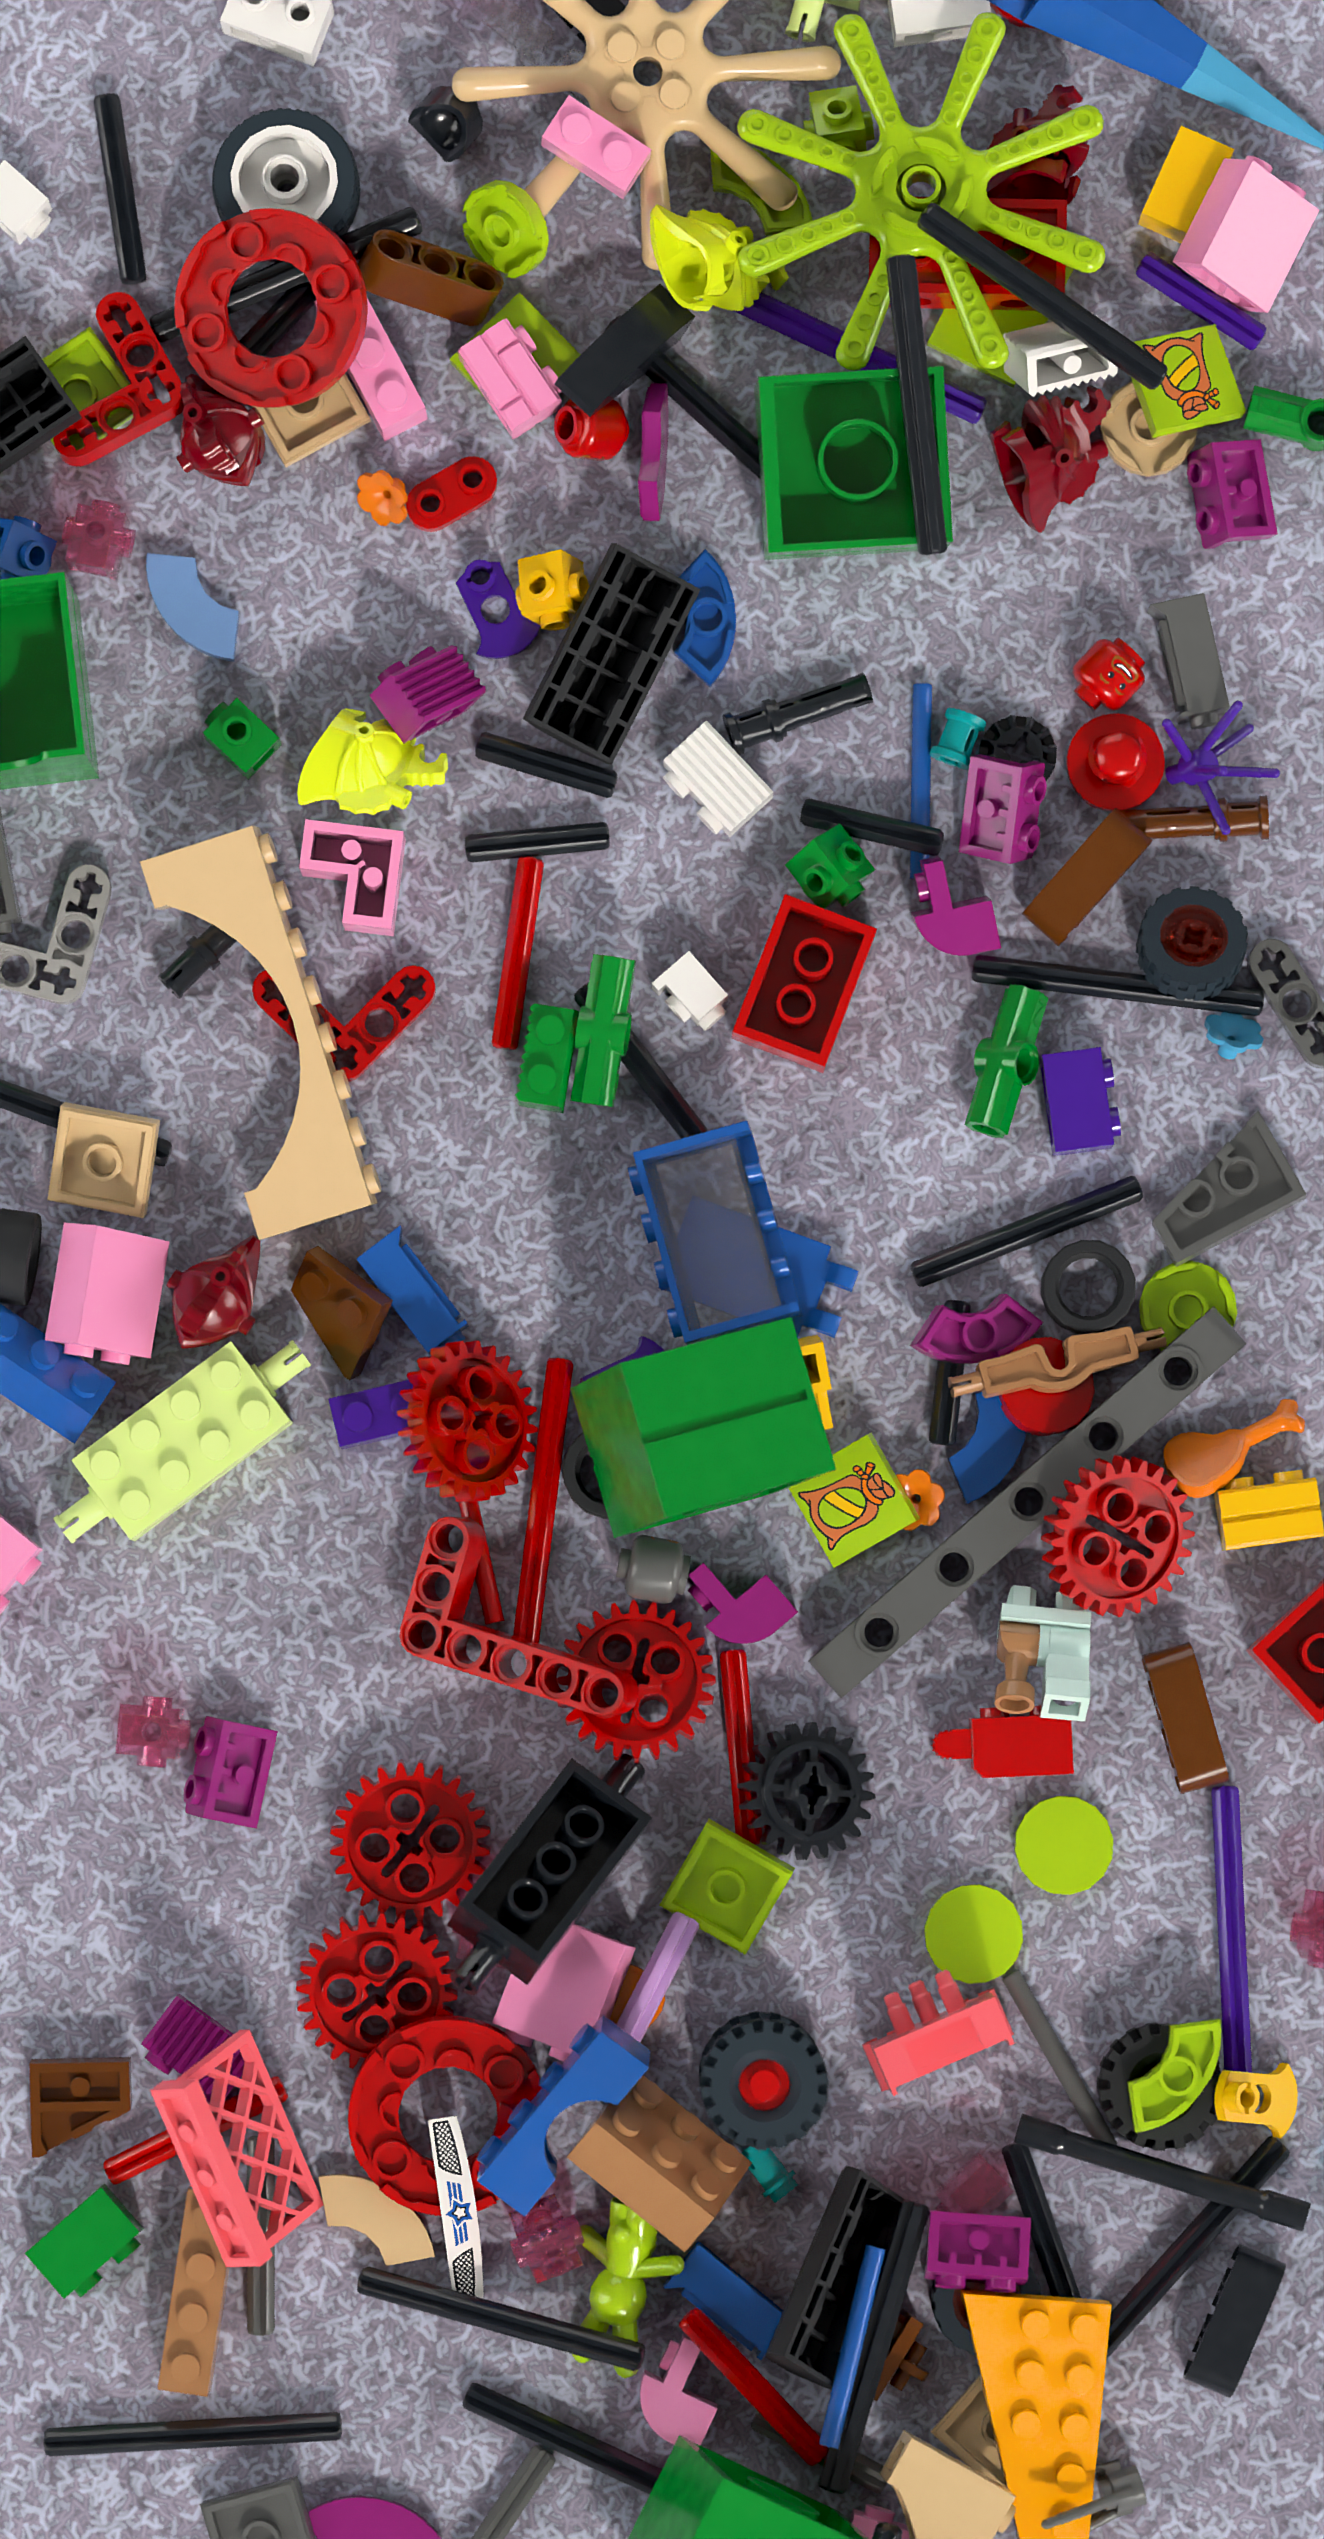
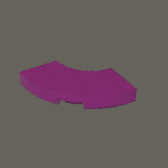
M650 383L642 409V447L638 491L640 516L643 517V521H660L662 513L669 425L667 384Z
M999 1294L986 1308L974 1313H958L944 1305H936L910 1346L918 1352L942 1362L954 1364L979 1363L1010 1354L1016 1346L1028 1341L1044 1322L1007 1294Z
M362 2495L346 2496L326 2501L308 2510L317 2539H442L435 2528L414 2510L398 2502Z

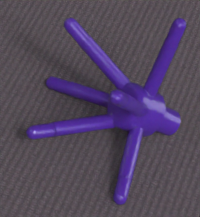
M1239 700L1232 704L1199 748L1191 751L1171 720L1166 718L1162 721V726L1181 754L1178 763L1166 768L1165 776L1167 781L1172 785L1184 781L1191 786L1198 785L1215 821L1224 835H1228L1231 829L1208 781L1216 776L1277 778L1280 776V771L1277 768L1219 765L1217 758L1254 731L1252 724H1246L1212 748L1242 709L1243 703Z

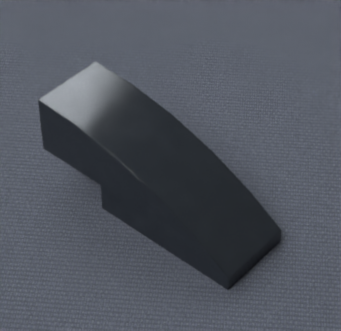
M659 284L601 334L563 372L554 385L591 417L641 378L653 361L678 343L692 323L695 315L687 308H683L678 304L671 293Z

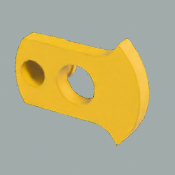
M1279 2063L1273 2072L1266 2074L1222 2070L1215 2089V2111L1218 2120L1263 2124L1270 2129L1272 2136L1275 2138H1282L1289 2130L1297 2109L1298 2091L1295 2076L1288 2063ZM1258 2084L1263 2092V2102L1259 2110L1254 2112L1260 2100V2094L1256 2086Z

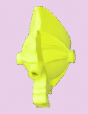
M658 204L651 210L650 236L654 256L667 289L683 308H688L692 311L708 312L712 305L726 310L742 311L744 307L753 306V300L759 299L761 291L769 282L773 289L777 291L789 279L785 266L760 277L747 276L742 272L738 264V254L744 246L753 242L754 236L750 227H736L733 221L726 219L720 213H712L705 209L700 211L690 210L687 217L677 215Z
M348 708L342 709L315 744L303 766L297 790L298 804L306 805L320 800H336L339 803L340 809L351 811L355 815L360 813L375 815L382 810H389L391 805L404 810L412 798V791L404 788L406 785H411L412 787L415 785L421 787L429 785L432 787L436 784L443 785L445 783V773L448 770L447 754L441 753L438 759L432 763L424 762L425 748L423 744L414 746L416 737L403 744L386 719L370 724L363 722L366 719V712Z

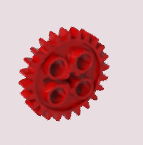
M477 1340L470 1342L457 1341L430 1349L431 1356L417 1359L420 1371L408 1372L406 1375L409 1382L413 1385V1389L400 1390L399 1393L404 1400L409 1402L408 1408L397 1411V1415L406 1419L408 1423L407 1427L398 1431V1436L410 1437L411 1444L403 1452L404 1456H417L418 1461L414 1465L413 1473L428 1472L425 1486L427 1488L440 1486L439 1491L442 1498L455 1496L456 1502H477L490 1500L491 1496L505 1494V1486L516 1485L519 1482L515 1471L528 1470L529 1468L522 1454L535 1452L536 1449L526 1440L527 1434L538 1432V1427L528 1423L527 1416L534 1414L537 1408L525 1405L524 1399L532 1391L531 1387H518L517 1383L523 1372L521 1369L507 1371L511 1357L508 1355L496 1357V1347L493 1345L481 1347L480 1341Z
M1114 1455L1112 1464L1097 1458L1095 1460V1473L1081 1466L1078 1468L1080 1483L1075 1484L1066 1479L1063 1482L1065 1489L1069 1493L1065 1499L1056 1496L1052 1497L1051 1500L1059 1508L1057 1515L1050 1514L1044 1516V1520L1054 1525L1053 1532L1042 1535L1041 1540L1053 1545V1549L1045 1553L1042 1559L1052 1565H1057L1048 1576L1050 1579L1062 1583L1059 1592L1071 1599L1073 1598V1604L1085 1610L1089 1608L1090 1611L1104 1616L1107 1611L1117 1617H1122L1125 1608L1138 1614L1141 1612V1598L1156 1605L1158 1600L1155 1590L1158 1587L1169 1592L1173 1590L1167 1578L1170 1573L1176 1575L1184 1574L1183 1569L1176 1562L1178 1557H1190L1192 1555L1190 1550L1182 1547V1541L1195 1536L1194 1531L1183 1527V1523L1192 1518L1194 1514L1188 1509L1179 1507L1188 1496L1186 1493L1174 1489L1178 1482L1177 1479L1163 1474L1164 1469L1153 1463L1147 1465V1461L1135 1456L1129 1461L1125 1457ZM1116 1495L1114 1506L1107 1512L1109 1500L1112 1496ZM1091 1514L1097 1520L1114 1527L1119 1533L1149 1548L1150 1555L1145 1557L1136 1550L1121 1544L1114 1537L1094 1528L1086 1522V1517ZM1151 1517H1153L1152 1526L1149 1529V1531L1145 1533V1525L1147 1521ZM1092 1538L1090 1550L1083 1555V1548L1086 1542ZM1129 1560L1127 1572L1121 1577L1122 1566Z
M636 1600L631 1601L628 1614H622L616 1603H612L611 1618L605 1620L595 1610L592 1612L595 1627L589 1629L587 1626L578 1623L576 1631L582 1640L580 1642L569 1639L564 1641V1647L570 1654L623 1670L630 1675H633L640 1642L648 1640L650 1643L642 1668L643 1682L648 1685L640 1684L638 1686V1700L633 1707L630 1722L622 1723V1714L595 1715L574 1707L566 1716L565 1723L567 1726L582 1723L583 1726L578 1733V1740L580 1742L592 1735L596 1737L595 1753L598 1754L609 1744L613 1746V1758L615 1761L619 1760L624 1749H631L634 1763H639L642 1749H649L652 1757L658 1760L660 1756L659 1745L665 1743L673 1752H677L678 1741L676 1736L679 1733L690 1740L694 1738L695 1733L689 1724L690 1721L705 1724L707 1716L698 1708V1705H713L714 1696L703 1691L702 1688L715 1685L716 1676L702 1673V1670L713 1664L712 1655H697L705 1645L704 1637H699L689 1641L687 1637L692 1630V1623L688 1621L678 1628L674 1626L675 1610L672 1609L661 1619L657 1617V1603L652 1602L646 1614L639 1613ZM612 1641H622L630 1647L631 1654L625 1661L620 1663L612 1662L603 1654L605 1646ZM661 1653H670L678 1659L679 1666L673 1673L660 1674L651 1665L653 1658ZM562 1665L560 1669L568 1672V1675L557 1677L556 1680L561 1689L567 1690L572 1683V1674L567 1666ZM610 1679L607 1680L602 1688L611 1689L618 1695L615 1683ZM657 1700L665 1705L668 1712L662 1720L649 1722L640 1715V1707L647 1701ZM557 1702L558 1707H561V1708L571 1707V1706H568V1705L561 1704V1703H558V1702Z
M403 1759L398 1760L396 1774L390 1775L382 1764L379 1765L377 1768L379 1780L377 1782L372 1781L363 1774L359 1779L364 1790L362 1794L348 1788L345 1796L353 1806L352 1808L337 1806L335 1814L346 1821L345 1825L331 1826L330 1834L342 1838L343 1842L332 1846L330 1855L345 1857V1861L336 1867L335 1873L336 1875L351 1873L352 1878L345 1887L347 1892L354 1891L360 1887L364 1890L359 1905L363 1907L375 1899L379 1901L377 1914L380 1909H384L386 1912L389 1906L396 1907V1917L400 1912L406 1913L407 1909H413L417 1920L423 1922L425 1907L431 1906L438 1917L443 1916L442 1901L447 1899L457 1907L461 1902L457 1890L462 1888L469 1891L474 1885L469 1874H483L486 1867L475 1860V1858L490 1855L491 1847L479 1843L478 1839L489 1835L491 1827L476 1825V1821L486 1813L485 1807L470 1808L468 1804L475 1797L476 1791L471 1789L460 1794L457 1791L461 1781L459 1774L447 1783L442 1780L443 1765L440 1764L433 1774L429 1775L425 1774L424 1760L420 1759L414 1772H408ZM401 1794H410L418 1800L420 1810L413 1817H401L393 1809V1799ZM432 1805H437L440 1809L439 1812L421 1832L418 1843L422 1848L419 1850L414 1846L410 1847L389 1876H384L382 1869L400 1849L403 1838L399 1833L403 1832L406 1835H410ZM442 1824L451 1825L458 1831L460 1839L454 1846L442 1848L432 1839L431 1833L433 1829ZM372 1833H379L388 1840L389 1851L379 1857L371 1856L363 1849V1838ZM412 1863L420 1864L428 1871L429 1880L423 1886L411 1887L403 1881L401 1876L402 1869Z
M384 1909L379 1910L376 1922H369L365 1912L359 1910L358 1925L351 1926L348 1920L342 1916L339 1918V1934L336 1935L326 1927L322 1929V1937L326 1943L324 1947L315 1943L309 1944L308 1951L316 1961L300 1962V1971L310 1978L296 1981V1991L308 1994L309 1996L297 2002V2009L301 2012H312L304 2020L303 2027L305 2030L320 2028L315 2037V2045L319 2047L331 2041L333 2043L330 2052L332 2060L338 2058L344 2051L349 2053V2068L353 2069L361 2057L366 2058L386 2036L408 2023L433 2016H454V2010L443 2004L444 2002L458 2000L457 1990L444 1986L452 1982L450 1974L454 1969H441L450 1960V1953L448 1950L437 1953L433 1952L439 1943V1936L434 1934L423 1940L421 1938L424 1928L422 1921H418L410 1930L405 1928V1913L403 1912L399 1913L394 1923H388ZM374 1946H384L391 1950L393 1957L389 1963L376 1966L368 1962L365 1955ZM407 1960L412 1963L410 1968L398 1973L385 1985L386 1996L384 1998L374 1994L366 2000L351 2019L344 2020L342 2018L345 2012L355 2008L367 1998L368 1984L372 1982L373 1985L379 1987L394 1974L401 1963ZM344 1978L350 1980L356 1988L352 1995L347 1998H337L330 1994L328 1990L330 1983L336 1979ZM415 1982L423 1986L426 1993L417 2002H407L399 1996L400 1988L406 1983ZM370 2015H379L386 2019L388 2027L380 2035H370L362 2029V2021Z

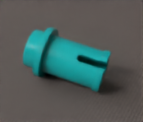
M747 2147L741 2152L743 2156L752 2162L748 2169L765 2190L762 2193L764 2198L769 2196L776 2203L798 2185L793 2179V2176L796 2174L794 2170L788 2172L771 2148L755 2150L754 2147Z

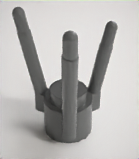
M1119 2459L1104 2464H1096L1095 2476L1105 2475V2480L1097 2482L1100 2498L1044 2519L1041 2523L1042 2528L1050 2529L1105 2509L1106 2511L1091 2518V2532L1118 2517L1133 2513V2508L1147 2504L1144 2486L1136 2466L1122 2469Z

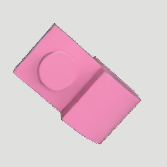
M683 2333L679 2343L670 2340L658 2365L659 2368L666 2371L663 2378L644 2370L640 2384V2402L647 2423L661 2438L675 2445L680 2435L701 2446L718 2408L716 2403L683 2388L700 2353V2349L685 2333Z

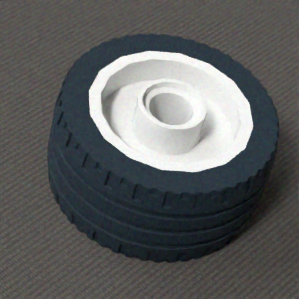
M277 108V110L262 111L258 115L254 114L250 118L245 119L242 124L237 125L230 132L228 138L226 137L214 164L212 191L221 221H227L253 209H284L312 217L326 225L338 236H341L348 232L355 219L360 200V181L353 153L347 142L333 126L317 115H312L307 111ZM286 183H290L295 186V188L289 192L278 191L279 188ZM272 259L266 261L277 263L280 260Z

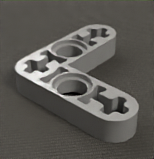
M82 865L70 873L66 881L47 953L0 941V989L61 1005L74 1003L82 996L111 897L112 885L110 879L101 868L95 865ZM89 875H95V882L98 886L102 887L100 894H92L90 896L87 906L89 911L97 910L95 919L81 912H68L71 903L80 908L83 895L76 888V884L78 881L86 882ZM82 922L88 926L90 938L83 947L70 948L64 944L62 934L64 928L69 923ZM13 956L25 958L30 966L27 977L18 983H11L5 980L2 974L4 962ZM38 962H47L43 971L54 976H60L63 969H69L70 978L76 981L74 989L66 988L63 995H57L56 986L40 980V990L31 989L38 977Z

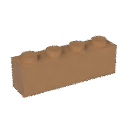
M191 2186L187 2189L157 2390L207 2397L212 2388L230 2267L225 2266Z

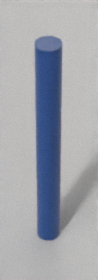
M917 683L913 684L911 822L930 826L931 756L929 753L931 750L932 684ZM910 851L911 880H914V874L922 872L919 860L930 858V855Z
M869 2245L865 2247L819 2444L839 2448L885 2249Z

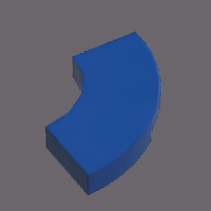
M705 549L679 576V578L701 590L687 615L685 635L674 655L708 687H711L725 668L733 648L736 632V611L729 582L722 568Z
M982 1392L974 1395L978 1411L974 1434L962 1450L948 1458L966 1505L979 1499L1002 1481L1015 1464L1026 1437L1025 1431L1020 1430L1006 1418L1000 1407L1002 1403L999 1396L984 1398Z

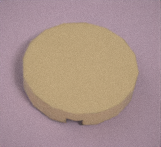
M1131 381L1115 391L1109 400L1111 408L1107 411V417L1102 419L1100 425L1102 439L1107 445L1109 456L1113 462L1129 473L1147 477L1166 474L1181 465L1195 445L1198 428L1152 438L1133 382Z

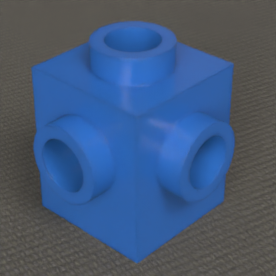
M14 516L13 519L0 518V579L47 574L52 564V555L57 541L40 533L42 525L21 516Z

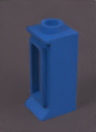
M400 1225L356 1259L378 1289L393 1300L391 1306L430 1356V1349L445 1346L446 1343L465 1341L466 1337L462 1334V1331L469 1325L465 1319L458 1324L456 1320L461 1317V1314L407 1243L401 1247L402 1227Z
M698 2240L683 2259L685 2263L683 2271L678 2275L669 2276L663 2283V2289L683 2287L680 2291L683 2297L702 2310L705 2315L750 2352L754 2347H757L756 2356L761 2360L768 2350L784 2310Z

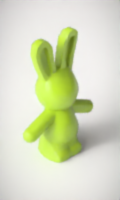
M613 2197L610 2202V2227L606 2239L589 2225H581L575 2233L577 2241L606 2267L597 2275L591 2285L589 2296L591 2309L580 2326L607 2333L611 2325L612 2335L638 2342L637 2320L645 2308L647 2299L644 2278L678 2275L683 2271L685 2263L678 2255L651 2257L657 2246L658 2231L618 2198ZM572 2354L579 2363H586L592 2360ZM614 2366L615 2371L622 2378L632 2377L638 2372V2370L631 2371Z

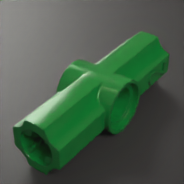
M1254 385L1243 429L1301 443L1303 447L1311 451H1323L1324 435L1313 433L1308 426L1307 420L1314 415L1324 417V399L1310 400Z
M593 954L586 1003L581 1006L576 1027L575 1048L578 1049L570 1101L614 1108L621 1056L626 1055L631 1032L632 1014L628 1011L636 966L635 960Z
M1010 984L1009 988H1005L991 1037L983 1038L975 1050L974 1069L978 1076V1081L964 1124L972 1131L995 1138H1003L1004 1135H1008L1022 1085L1031 1084L1039 1068V1053L1035 1042L1048 1002V997L1040 991Z

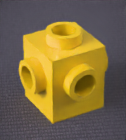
M562 549L518 559L519 586L516 589V601L522 616L540 625L544 630L557 631L568 628L590 587L588 579L584 574L583 562Z

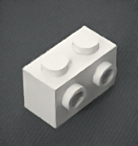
M228 0L220 23L224 34L314 67L334 16L332 0Z

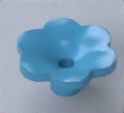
M1223 1012L1220 1016L1208 1015L1205 1019L1204 1026L1208 1030L1206 1037L1212 1043L1219 1045L1218 1054L1225 1059H1234L1237 1053H1243L1247 1049H1259L1262 1046L1264 1039L1260 1035L1261 1026L1254 1020L1244 1019L1240 1014Z

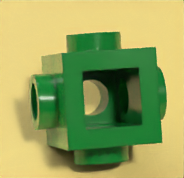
M840 823L814 838L785 864L802 887L806 896L816 906L824 909L837 901L842 908L854 901L866 890L861 883L875 871V868L865 857L861 847L852 840Z

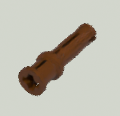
M1267 795L1259 796L1257 801L1227 802L1225 798H1217L1231 829L1228 835L1222 834L1208 805L1120 810L1147 836L1153 839L1214 836V840L1227 842L1229 837L1259 835L1261 840H1269Z

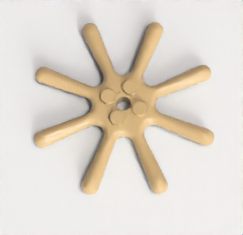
M543 0L575 26L585 37L586 52L581 60L572 65L464 67L455 72L452 78L454 94L458 99L466 102L566 91L578 92L587 99L592 111L650 148V159L640 173L641 250L643 263L652 270L660 271L651 243L650 213L656 204L671 211L665 160V145L669 137L679 131L694 133L772 209L776 211L789 209L795 203L798 195L795 183L711 114L707 105L708 94L714 86L722 82L830 80L838 75L841 69V59L837 50L831 46H813L729 56L715 55L704 44V28L729 0H693L687 8L676 13L664 10L656 0H628L625 9L614 16H604L596 12L585 0ZM640 62L653 63L660 72L659 82L653 86L639 84L633 75L634 66ZM555 156L524 190L538 204L545 218L581 171Z

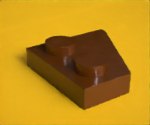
M316 1246L306 1252L291 1287V1292L341 1373L350 1381L362 1373L393 1300L321 1247Z
M131 2057L30 2060L32 2158H40L47 2154L50 2149L72 2138L76 2139L92 2131L95 2126L105 2121H111L129 2112L132 2108Z

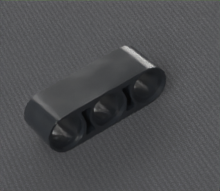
M1238 2244L1233 2252L1231 2259L1235 2260L1232 2269L1227 2267L1212 2302V2306H1215L1213 2315L1207 2314L1192 2350V2352L1196 2353L1193 2361L1188 2359L1183 2374L1184 2379L1227 2398L1232 2397L1239 2384L1286 2268L1285 2263L1241 2244Z

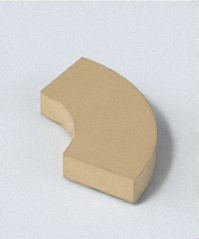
M329 2174L318 2177L327 2226H347L364 2233L379 2248L386 2266L435 2257L433 2243L428 2230L416 2211L406 2208L387 2197L379 2190V2187L373 2180L348 2174Z

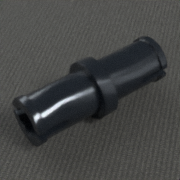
M212 924L199 938L193 936L186 943L188 948L163 973L158 975V979L168 990L171 988L173 990L172 994L180 999L209 968L214 971L221 964L218 959L237 940Z

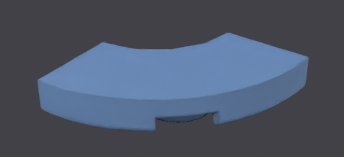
M147 553L146 570L150 592L159 613L168 626L179 638L196 650L211 657L234 662L239 611L219 605L205 593L198 580L195 558Z

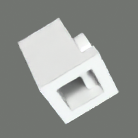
M690 951L652 982V989L658 996L665 990L671 995L665 1002L683 1023L691 1018L697 1026L700 1025L706 1031L727 1012L722 1005L728 1000V994Z

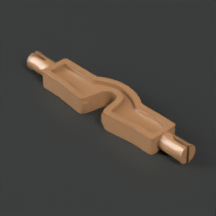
M1128 1326L1106 1332L1072 1335L1066 1338L1062 1344L1065 1358V1368L1062 1370L1054 1369L1045 1354L1043 1346L1034 1344L1005 1356L981 1361L976 1366V1372L948 1377L949 1388L953 1387L950 1390L953 1398L981 1391L984 1398H990L1028 1388L1044 1393L1063 1392L1081 1384L1091 1373L1133 1364L1139 1358V1353L1165 1348L1167 1346L1166 1337H1162L1165 1334L1162 1327L1133 1334L1132 1328Z

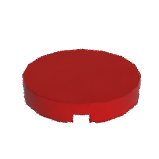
M1053 1337L1032 1338L1016 1346L1010 1352L1013 1353L1038 1344L1043 1346L1045 1354L1054 1369L1062 1370L1065 1368L1063 1341ZM1093 1373L1078 1386L1063 1392L1044 1393L1028 1388L999 1395L1002 1403L1000 1407L1006 1418L1022 1431L1037 1436L1060 1434L1077 1425L1090 1410L1095 1393Z

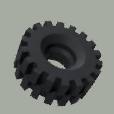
M1148 2023L1145 2026L1134 2027L1126 2031L1123 2037L1119 2040L1116 2039L1109 2046L1111 2049L1106 2056H1103L1099 2065L1101 2067L1099 2077L1097 2076L1098 2100L1101 2109L1107 2117L1106 2119L1112 2127L1132 2143L1143 2148L1148 2147L1158 2151H1165L1168 2148L1179 2149L1186 2147V2143L1192 2140L1197 2141L1205 2135L1203 2132L1209 2125H1214L1217 2120L1215 2089L1221 2074L1220 2062L1218 2060L1211 2079L1185 2112L1162 2126L1135 2133L1127 2082L1144 2076L1149 2069L1160 2063L1168 2046L1169 2025H1173L1169 2023Z

